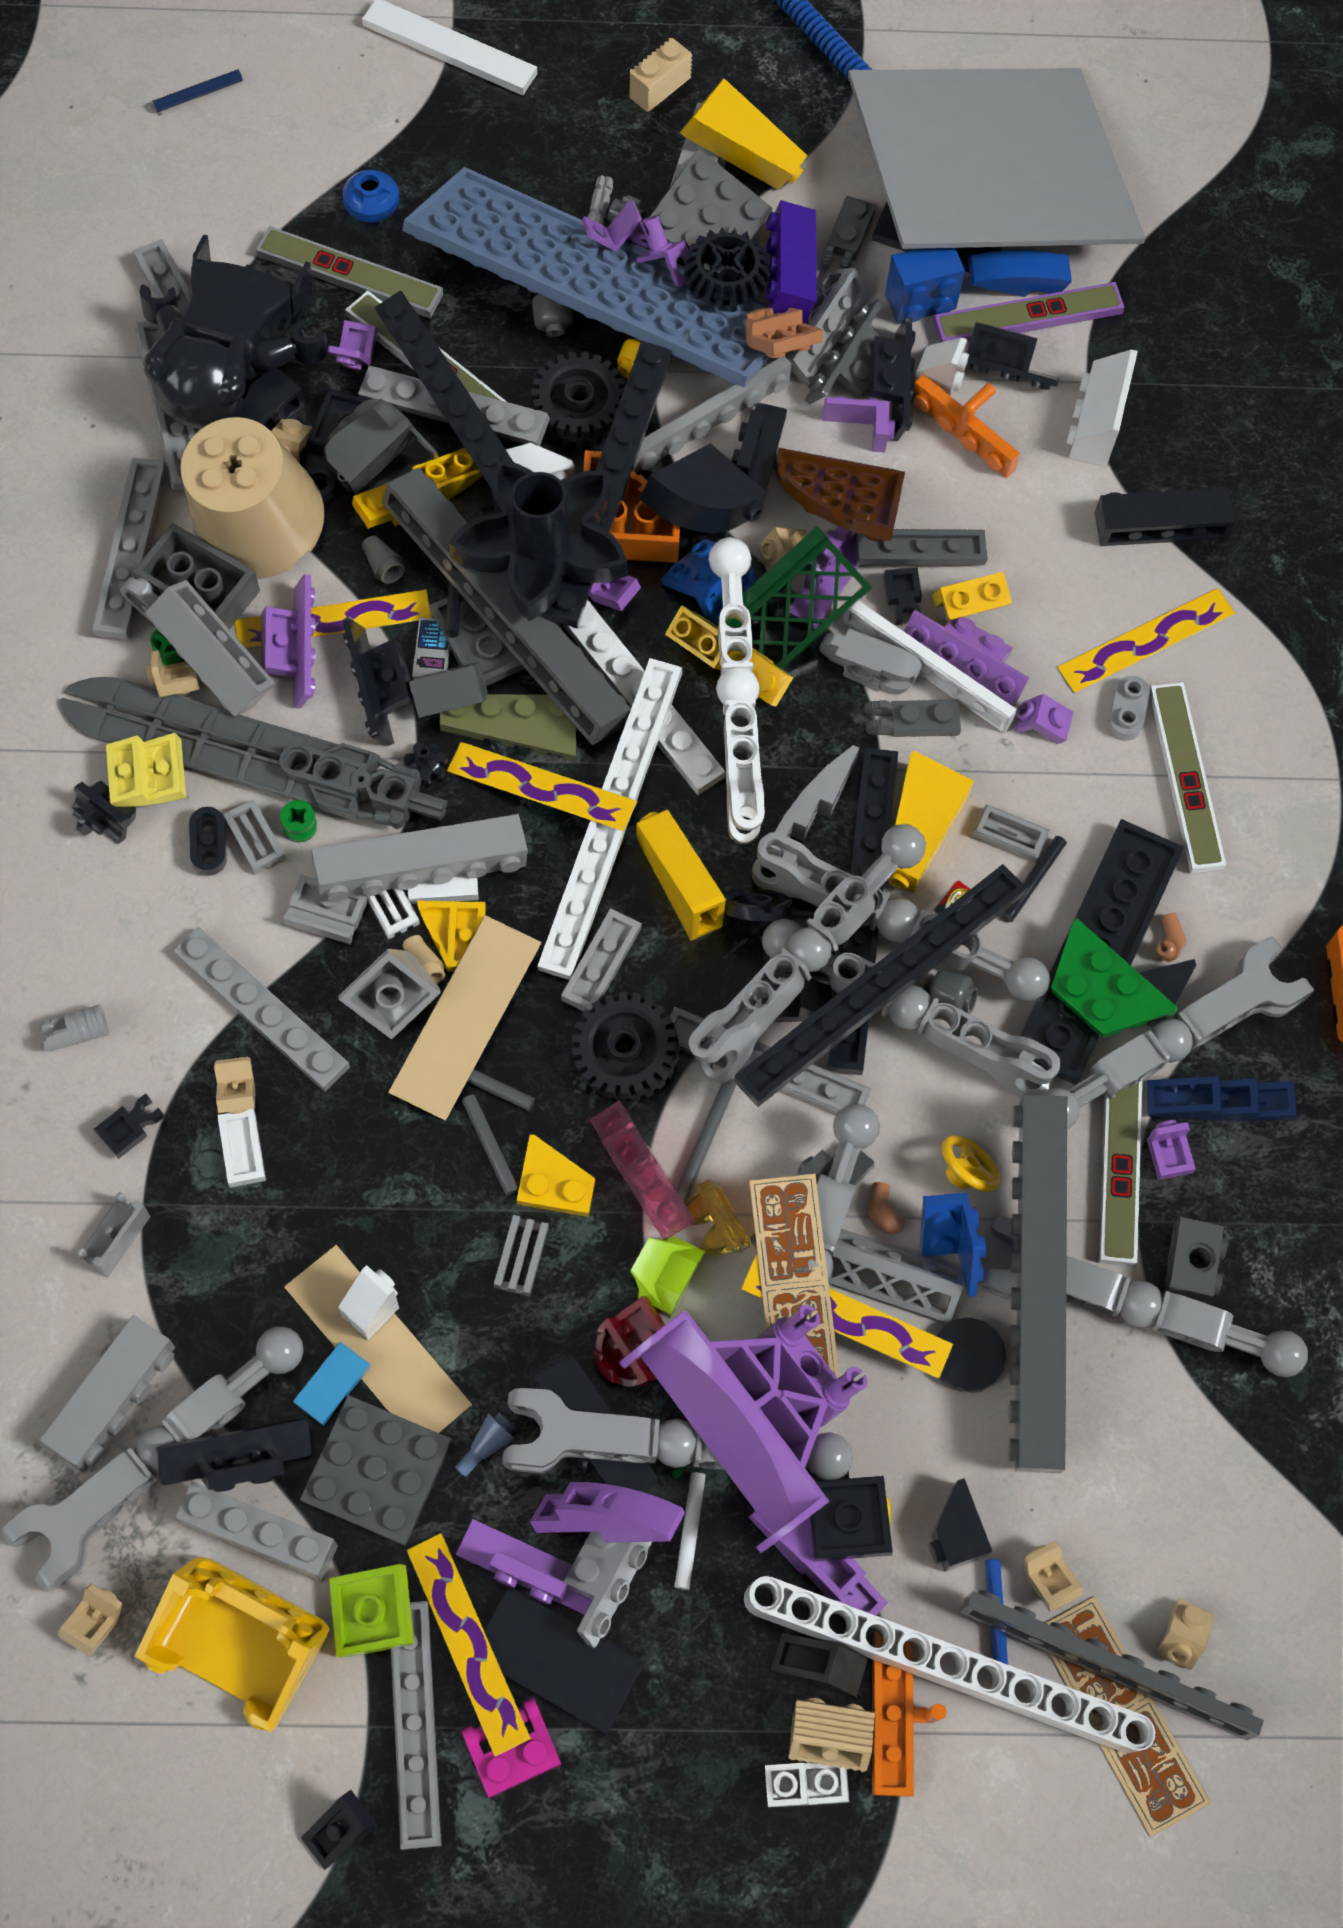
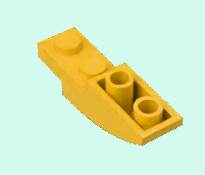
M465 448L412 467V470L419 467L427 477L431 478L447 500L453 498L483 476ZM387 484L353 496L352 505L368 529L388 521H392L395 526L400 525L382 504Z
M681 605L665 635L714 669L721 671L718 626ZM753 648L750 662H753L752 673L758 679L760 686L758 697L772 706H777L794 677L774 665L772 660ZM731 651L727 654L733 661H741L745 658L739 651Z

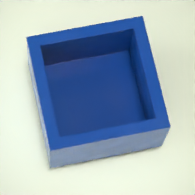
M920 248L891 256L885 296L897 324L902 323L905 317L912 318V322H916L924 317L947 313L957 308L965 270L955 248Z

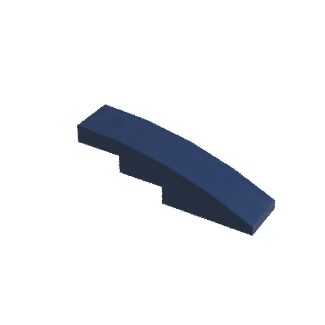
M1219 1076L1147 1080L1148 1116L1218 1121L1297 1119L1294 1081L1257 1083V1078L1220 1081Z

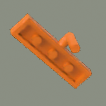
M924 374L916 380L912 401L920 411L929 414L938 422L943 430L951 432L962 441L966 449L978 454L992 470L1000 472L1006 478L1015 471L1020 452L974 416L975 411L996 393V389L992 384L987 383L962 406Z
M874 1632L872 1633V1647L880 1648L883 1643L882 1634ZM905 1641L903 1653L910 1661H913V1642ZM872 1659V1712H875L872 1744V1796L913 1797L914 1723H935L945 1718L947 1711L945 1706L939 1703L931 1707L913 1706V1674Z

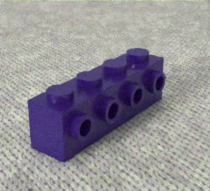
M780 200L775 212H770L766 222V230L770 231L766 244V252L769 253L770 277L765 297L769 300V308L773 309L774 315L787 312L788 308L802 310V323H805L817 302L816 210Z

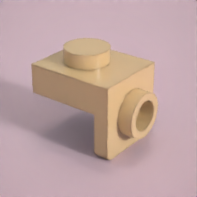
M281 419L271 432L300 463V452L307 445L312 426L304 425L295 419Z
M775 527L761 541L758 549L767 571L807 535L806 529Z
M159 651L151 652V664L146 665V672L150 685L156 684L159 697L174 694L185 695L192 691L200 690L198 674L187 662L163 666Z
M249 1057L215 1061L218 1113L229 1112L231 1114H239L248 1109H255V1082L251 1059Z
M1056 1541L1046 1546L1040 1545L1024 1557L1026 1578L1050 1613L1083 1595L1082 1585L1062 1559L1061 1547Z
M90 1583L85 1589L83 1601L59 1628L58 1637L91 1657L117 1625L122 1603L110 1590L100 1589Z
M1178 1598L1173 1606L1166 1634L1158 1645L1156 1653L1174 1664L1189 1670L1193 1669L1206 1649L1214 1614Z

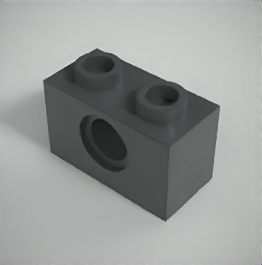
M1184 1217L1178 1219L1172 1229L1163 1293L1169 1291L1206 1304L1214 1295H1219L1223 1277L1222 1274L1217 1273L1219 1260L1223 1261L1225 1258L1228 1244L1227 1239H1223L1224 1226ZM1189 1255L1200 1257L1204 1262V1268L1198 1269L1190 1263Z

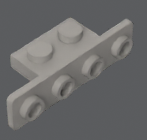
M599 1531L590 1532L564 1580L567 1583V1589L593 1599L577 1629V1632L587 1645L595 1648L600 1639L608 1633L611 1626V1618L618 1605L626 1599L630 1588L629 1584L636 1571L644 1565L652 1542L605 1543Z

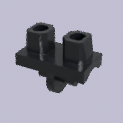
M101 780L91 786H87L82 781L74 787L77 796L72 807L74 810L73 816L79 819L76 830L83 836L90 834L92 831L98 835L104 833L117 844L126 839L127 827L135 820L136 807H115L109 803V786Z

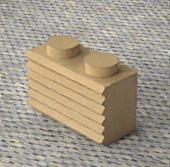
M669 38V42H665L664 45H660V48H656V52H652V55H647V59L639 62V66H634V69H630V98L646 112L652 110L691 78V61H693L691 59L693 57L691 52L675 39Z
M818 1698L797 1699L792 1717L789 1759L792 1761L797 1759L799 1762H813L815 1765L820 1763L823 1766L828 1764L830 1767H844L846 1770L852 1768L854 1771H867L872 1754L875 1712L865 1711L864 1708L856 1704H848L841 1707L826 1704Z

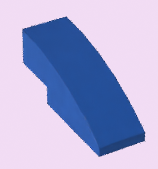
M1013 250L975 254L968 258L971 286L1026 297L1031 290L1048 294L1062 292L1072 282L1069 257L1065 254Z

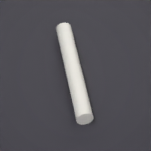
M691 1472L674 1586L677 1589L690 1590L706 1477L703 1473Z

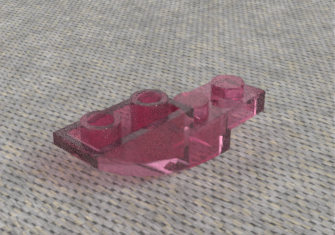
M620 1100L590 1119L605 1149L665 1241L696 1221Z

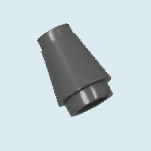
M373 535L366 538L362 543V549L375 578L386 584L393 583L401 578L405 570L403 558L380 540L378 536Z

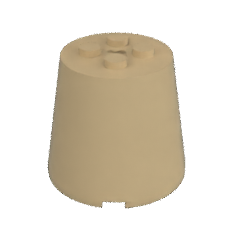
M232 417L214 421L203 427L192 437L182 456L181 476L196 537L255 570L257 579L272 577L293 568L295 566L294 563L307 551L311 552L320 537L324 524V504L321 493L313 478L268 428L251 419Z

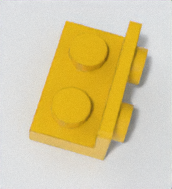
M1004 572L941 587L931 595L935 608L944 606L948 620L1008 606L1012 602Z

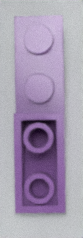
M570 1482L564 1494L545 1495L530 1523L536 1533L599 1531L605 1543L671 1541L685 1512L682 1507L667 1500L626 1487L591 1482Z
M754 1511L749 1518L768 1538L772 1534L757 1512ZM810 1517L773 1544L800 1574H806L827 1598L875 1616L888 1603L864 1577L867 1573L854 1559L814 1561Z

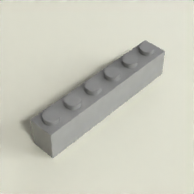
M519 814L311 848L312 867L320 901L329 900L332 902L342 901L351 895L361 893L367 896H374L384 890L396 888L409 890L415 888L418 884L432 881L435 884H444L451 881L453 877L466 874L469 878H479L491 872H514L521 867H526L528 853Z

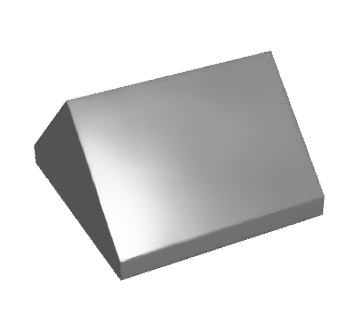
M387 949L338 997L346 1006L390 1039H393L441 991L411 951Z

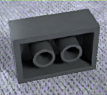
M174 523L170 525L133 571L134 578L140 577L148 581L154 587V593L158 597L167 587L187 580L229 630L260 592L255 570Z

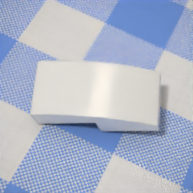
M804 1762L765 1765L768 1807L849 1802L847 1770L844 1767L838 1768L837 1766L830 1767L828 1764L823 1766L820 1763L815 1765L814 1763Z

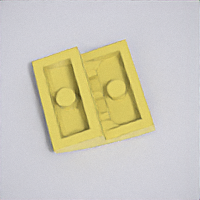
M176 733L145 742L137 735L106 744L110 803L113 806H145L186 798L182 742Z

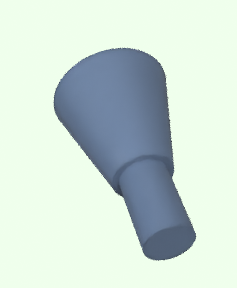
M500 1412L495 1417L488 1413L471 1445V1450L455 1468L467 1477L482 1459L485 1460L516 1439L511 1433L516 1427Z

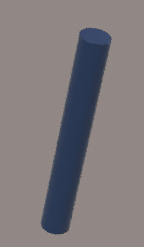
M239 69L152 100L154 108L158 113L242 82V75Z

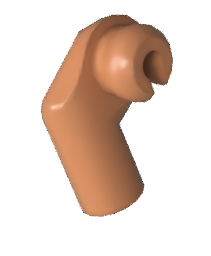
M1175 912L1160 918L1166 936L1161 943H1158L1156 953L1165 962L1177 959L1187 943Z
M874 1182L868 1208L869 1218L885 1233L897 1234L904 1228V1218L897 1214L888 1204L890 1185Z

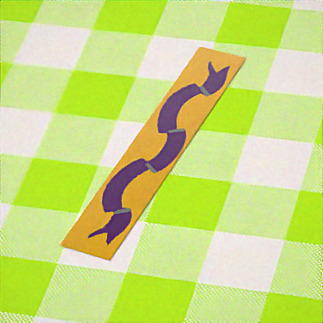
M1217 588L1057 668L1074 693L1236 613Z
M420 590L311 608V617L315 618V631L311 638L344 633L343 620L348 617L365 629L419 621V618H432L429 612L427 591ZM262 616L238 619L235 622L237 639L245 648L261 646Z
M463 742L460 743L447 769L448 772L621 831H624L637 804L636 800Z
M756 1255L741 1289L763 1299L758 1255ZM829 1288L835 1332L936 1378L940 1377L953 1346L952 1343Z
M442 1533L408 1549V1555L494 1756L496 1757L530 1740L531 1738Z

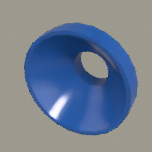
M363 170L355 173L346 181L343 188L342 197L346 211L355 219L363 222L372 223L385 220L397 210L400 196L397 184L391 176L382 171ZM367 180H373L379 185L376 189L367 191L361 187V184Z

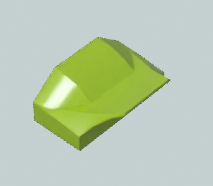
M675 1236L667 1239L649 1237L630 1271L639 1288L638 1299L642 1296H647L657 1312L671 1318L698 1269L705 1251Z

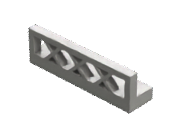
M855 268L829 270L817 285V302L805 324L823 329V343L811 345L807 351H790L785 356L792 364L791 370L800 383L811 382L825 358L838 341L839 336L852 320L854 312L862 305L870 292ZM769 358L766 362L770 364L778 358Z
M841 1229L834 1253L831 1256L839 1258L845 1269L836 1273L832 1272L828 1283L946 1323L951 1322L965 1280L961 1268ZM864 1268L875 1270L880 1281L871 1285L863 1283L856 1272ZM902 1279L910 1282L915 1292L902 1296L896 1294L891 1284ZM936 1291L951 1296L947 1310L932 1306L926 1296Z

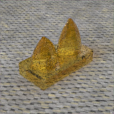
M708 1179L697 1185L698 1193L684 1206L678 1222L685 1225H701L714 1221L715 1224L705 1234L700 1249L710 1255H723L730 1252L741 1253L752 1247L720 1183Z

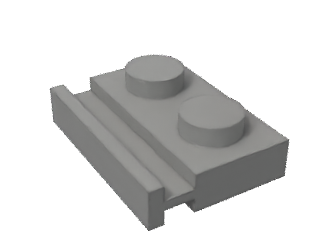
M301 875L289 902L288 911L284 914L283 921L285 925L351 944L352 936L361 920L368 897L361 893L351 895L345 900L338 902L320 901L315 879Z

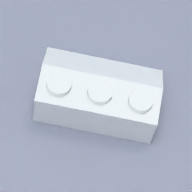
M1131 349L1094 360L1090 373H1083L1079 391L1085 392L1083 399L1077 398L1073 412V418H1077L1078 422L1077 426H1070L1066 444L1072 445L1069 458L1107 467L1119 433L1138 351Z

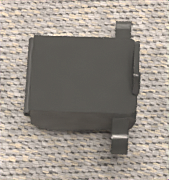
M382 398L364 401L356 407L354 412L346 416L328 437L329 441L323 448L324 457L338 475V479L346 492H354L355 494L359 493L414 439L434 459L438 458L436 450L413 427L410 420L396 407Z

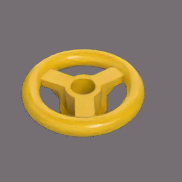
M950 1135L943 1140L941 1151L945 1162L949 1166L945 1173L953 1185L962 1190L972 1187L988 1193L994 1192L1000 1187V1171L994 1160L983 1148L972 1140L959 1135ZM952 1146H959L961 1148L960 1158L955 1157ZM975 1157H977L981 1161L985 1168L981 1166L980 1162Z

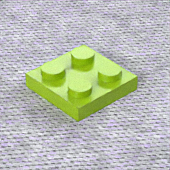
M397 1564L329 1578L336 1657L347 1658L414 1645L406 1565Z

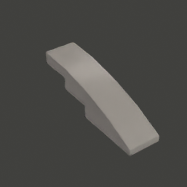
M852 745L828 764L808 784L783 816L774 833H779L789 838L792 836L804 841L817 813L827 818L831 817L856 764L859 747ZM775 845L769 846L766 849L768 853L780 857L783 854L781 848Z

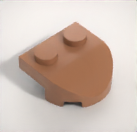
M763 308L747 314L745 323L746 342L749 347L766 353V356L769 358L784 357L786 352L807 351L811 345L823 343V329L802 323V310L788 308L787 312L774 315L772 308Z

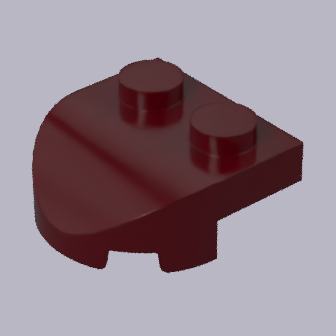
M647 1296L640 1297L615 1317L607 1318L596 1332L598 1337L593 1357L601 1374L612 1383L633 1387L647 1385L658 1380L642 1358H639L625 1369L619 1363L665 1326Z

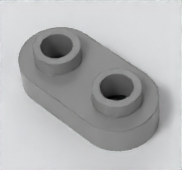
M129 578L120 588L121 594L153 624L145 612L158 599V596L154 593V587L143 578Z
M1126 676L1122 678L1114 691L1108 728L1115 738L1122 741L1135 739L1140 734L1144 725L1150 690L1148 684L1140 677ZM1128 688H1133L1138 693H1131ZM1122 717H1129L1132 722L1127 723Z

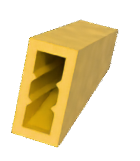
M725 79L708 95L680 132L687 139L777 190L787 181L793 184L804 171L800 166L808 156Z
M914 750L910 755L895 825L909 824L916 827L924 835L926 841L925 854L921 861L912 868H897L887 879L893 887L899 890L907 889L912 893L916 891L969 798L974 781Z
M665 810L659 814L658 812H652L645 815L637 823L636 838L690 940L692 941L721 928L726 899L670 812Z

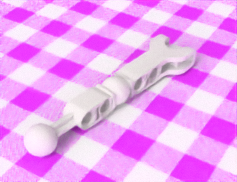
M727 537L720 539L713 545L708 559L712 571L721 578L723 609L720 613L718 624L721 676L717 681L716 691L718 698L724 704L723 714L726 715L724 721L728 833L734 842L746 845L758 838L765 814L757 715L755 711L760 686L758 679L752 673L753 662H750L753 650L751 617L748 609L743 606L741 579L750 568L752 557L745 543L740 539ZM732 618L738 619L742 626L740 628H731L725 621ZM731 651H739L745 658L741 661H733L727 654ZM735 716H743L748 720L749 724L745 727H737L732 723L731 719ZM737 749H745L750 753L751 757L748 760H739L734 756L733 752ZM736 827L741 830L752 831L747 834H742L736 829Z

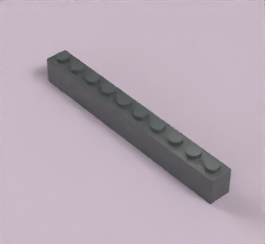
M418 467L388 482L382 501L384 507L585 738L594 745L622 728L631 710L624 697L617 694L606 681L602 672L588 661L581 648L574 645L563 632L559 623L546 620L545 612L529 622L518 611L510 594L508 570L494 573L480 572L467 568L450 558L448 543L467 522L459 514L455 505L448 501L438 490L434 481L427 477Z
M1023 1094L1019 1106L1014 1105L1012 1122L1013 1127L1019 1128V1141H1013L1012 1163H1019L1018 1177H1013L1012 1199L1018 1200V1214H1012L1011 1234L1012 1236H1018V1251L1012 1250L1011 1273H1017V1287L1011 1288L1010 1307L1011 1310H1017V1325H1011L1010 1347L1016 1348V1362L1010 1363L1009 1381L1010 1385H1016V1400H1010L1009 1422L1016 1423L1015 1439H1009L1008 1454L1009 1462H1015V1471L1061 1474L1065 1471L1068 1096Z

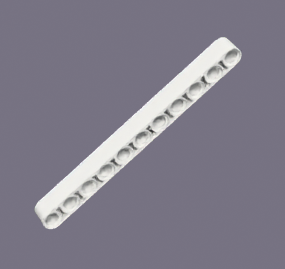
M760 1577L748 1586L745 1591V1606L750 1613L757 1617L822 1641L840 1644L862 1656L1124 1753L1145 1750L1153 1744L1155 1739L1153 1723L1142 1714L776 1578ZM757 1587H766L771 1591L773 1595L771 1606L765 1607L758 1604L754 1596ZM800 1600L807 1604L810 1611L807 1620H799L793 1615L792 1603L794 1601ZM831 1614H838L844 1618L846 1622L844 1634H836L829 1627V1617ZM868 1628H876L882 1634L883 1643L880 1648H874L867 1642L866 1631ZM905 1641H911L917 1645L920 1653L916 1662L910 1661L904 1656L903 1645ZM942 1655H949L955 1661L956 1671L953 1676L947 1675L942 1671L940 1667ZM980 1668L988 1670L992 1675L993 1684L990 1689H985L978 1683L977 1673ZM1017 1682H1022L1029 1690V1699L1026 1703L1020 1702L1015 1696L1014 1687ZM1054 1696L1061 1697L1066 1704V1712L1063 1717L1056 1715L1052 1710L1051 1702ZM1092 1709L1098 1711L1103 1719V1726L1099 1731L1092 1728L1088 1720ZM1129 1723L1134 1724L1139 1730L1140 1738L1137 1744L1131 1743L1126 1736V1727Z

